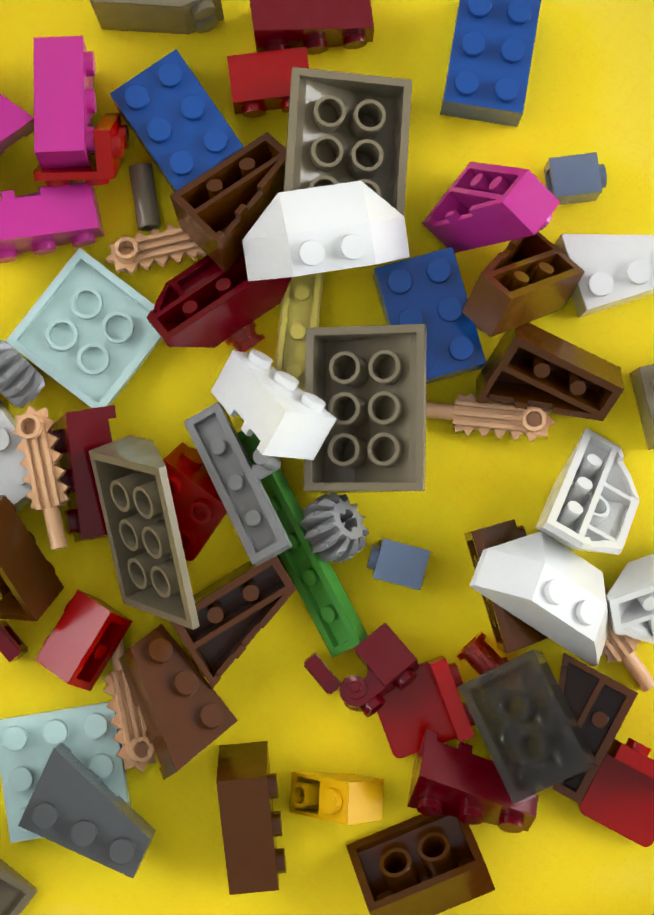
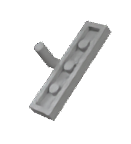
M219 402L183 421L252 565L258 566L293 547L260 481L279 470L281 467L279 457L262 455L257 449L253 453V460L256 463L253 465L226 410Z

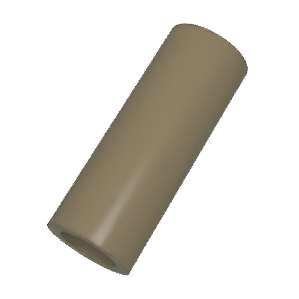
M133 164L129 166V175L138 230L150 231L153 228L159 229L161 228V220L152 164Z

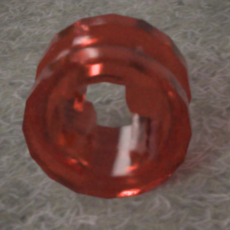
M252 322L225 342L227 345H232L235 351L246 352L265 339L263 334L256 333L255 327L257 325L255 322Z

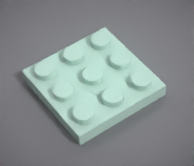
M79 247L11 333L6 342L89 407L98 408L110 406L162 338L147 320L149 312L154 309L155 305Z
M109 702L0 719V774L10 843L43 838L18 825L53 748L62 742L83 765L98 775L100 781L131 807L124 760L115 756L122 748V744L113 740L119 728L109 723L116 715V712L106 707Z

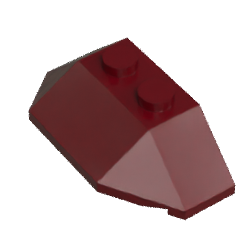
M244 252L226 273L207 255L166 282L156 300L154 309L149 312L147 320L169 347L215 348L280 304L292 277L248 281Z

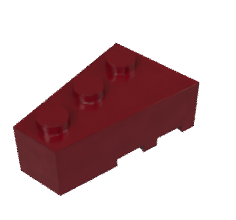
M249 0L257 52L306 47L307 54L315 55L326 52L329 47L343 46L345 49H358L366 46L367 42H373L374 23L370 0Z
M115 405L66 412L56 421V424L53 426L54 430L51 432L52 435L60 438L54 445V450L63 454L59 459L60 466L67 470L60 479L62 483L70 486L65 492L70 500L67 501L69 510L64 511V524L67 534H73L75 543L108 537L89 450L112 442L108 419L116 418Z
M426 729L414 761L407 807L416 808L419 813L427 816L444 814L458 817V820L465 824L477 825L483 822L497 825L500 830L508 833L528 832L537 815L541 771L496 754L492 757V761L472 754L473 746L464 742H460L458 748L437 741L438 733Z

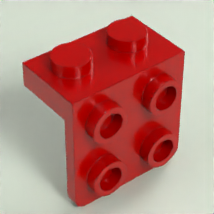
M105 113L93 130L95 153H91V167L41 169L40 164H38L33 171L34 181H44L45 186L48 187L65 186L69 184V180H85V184L90 186L108 184L109 179L115 178L124 162V149H129L128 125L121 124V113Z
M182 442L163 461L166 465L185 559L193 561L227 514V511L197 449L189 447Z
M444 656L418 664L419 669L415 671L417 677L410 685L401 691L395 688L389 694L386 693L382 697L386 702L377 713L391 751L396 758H404L417 753L426 729L438 733L437 741L441 743L455 738L460 743L475 737L471 726L478 724L476 715L470 701L462 703L457 687L464 685L456 663L448 664Z
M628 738L626 744L614 739L578 807L583 815L643 847H649L654 842V760L648 757L651 749L631 738Z

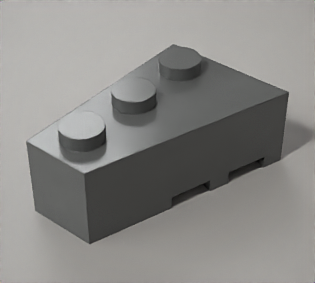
M63 742L53 748L18 826L128 877L134 878L156 830L119 795L116 796L100 781L98 775L83 765Z

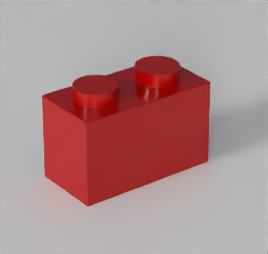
M298 47L227 56L235 114H243V117L255 118L265 115L268 110L282 109V112L288 113L292 67L309 68L307 48Z
M77 590L74 597L67 603L64 613L52 633L44 641L43 648L35 660L67 684L91 691L133 621L101 599Z

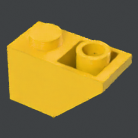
M293 771L291 776L290 813L346 825L382 821L384 779L358 774Z

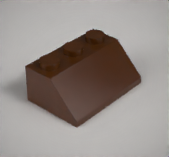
M0 495V619L37 622L63 590L64 586L57 577L55 568L47 561L36 544L34 535L27 530L16 513L14 504L7 499L6 495Z
M515 519L464 533L474 570L484 549L527 536L523 525L516 526ZM482 595L499 650L510 653L548 638Z
M421 814L346 845L370 915H436L495 890L486 863L469 824L459 821L458 817L444 814L439 816Z

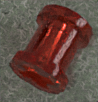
M481 631L456 656L460 661L465 660L481 677L480 683L485 686L495 679L507 667L510 661L507 657L501 658L485 641L486 635Z

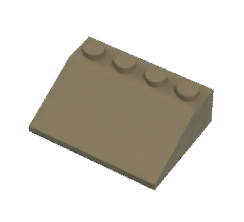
M292 67L283 192L362 181L404 216L412 80Z
M426 324L306 328L305 392L314 394L326 403L324 409L337 419L314 460L304 459V491L315 493L425 491Z
M129 435L89 450L123 603L192 630L200 627L166 465L153 440Z

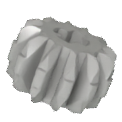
M0 340V393L15 407L23 408L29 401L32 402L39 395L38 392L45 386L44 378L9 343Z
M334 492L324 494L303 510L305 518L300 522L301 527L306 530V535L303 539L311 543L312 553L319 552L323 562L333 561L335 564L345 562L367 546L364 537L369 534V531L363 525V520L366 517L361 516L357 511V503L350 504L346 494L340 496Z

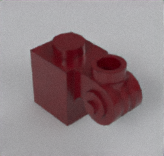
M386 623L381 625L354 648L357 658L368 670L366 677L362 679L356 675L348 676L342 681L339 688L340 696L345 706L352 711L363 712L367 718L383 707L386 701L382 697L386 693L389 694L395 688L401 691L410 685L417 677L415 671L419 669L416 657Z

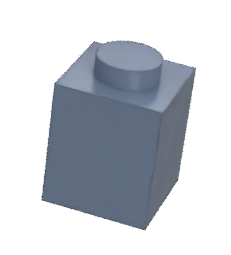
M597 152L549 158L544 167L546 188L561 202L559 205L596 201L602 193V188H606L607 185L605 165L598 163Z
M383 538L380 546L372 545L366 568L373 569L372 578L421 590L430 551Z

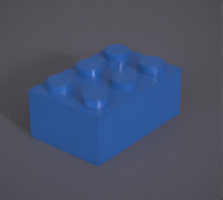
M541 0L458 1L440 115L514 127L518 126L524 111Z
M177 49L110 93L117 110L121 113V116L174 193L244 147Z
M453 247L374 268L373 279L386 324L427 325L426 384L483 368L486 360L476 326L462 312L468 298Z

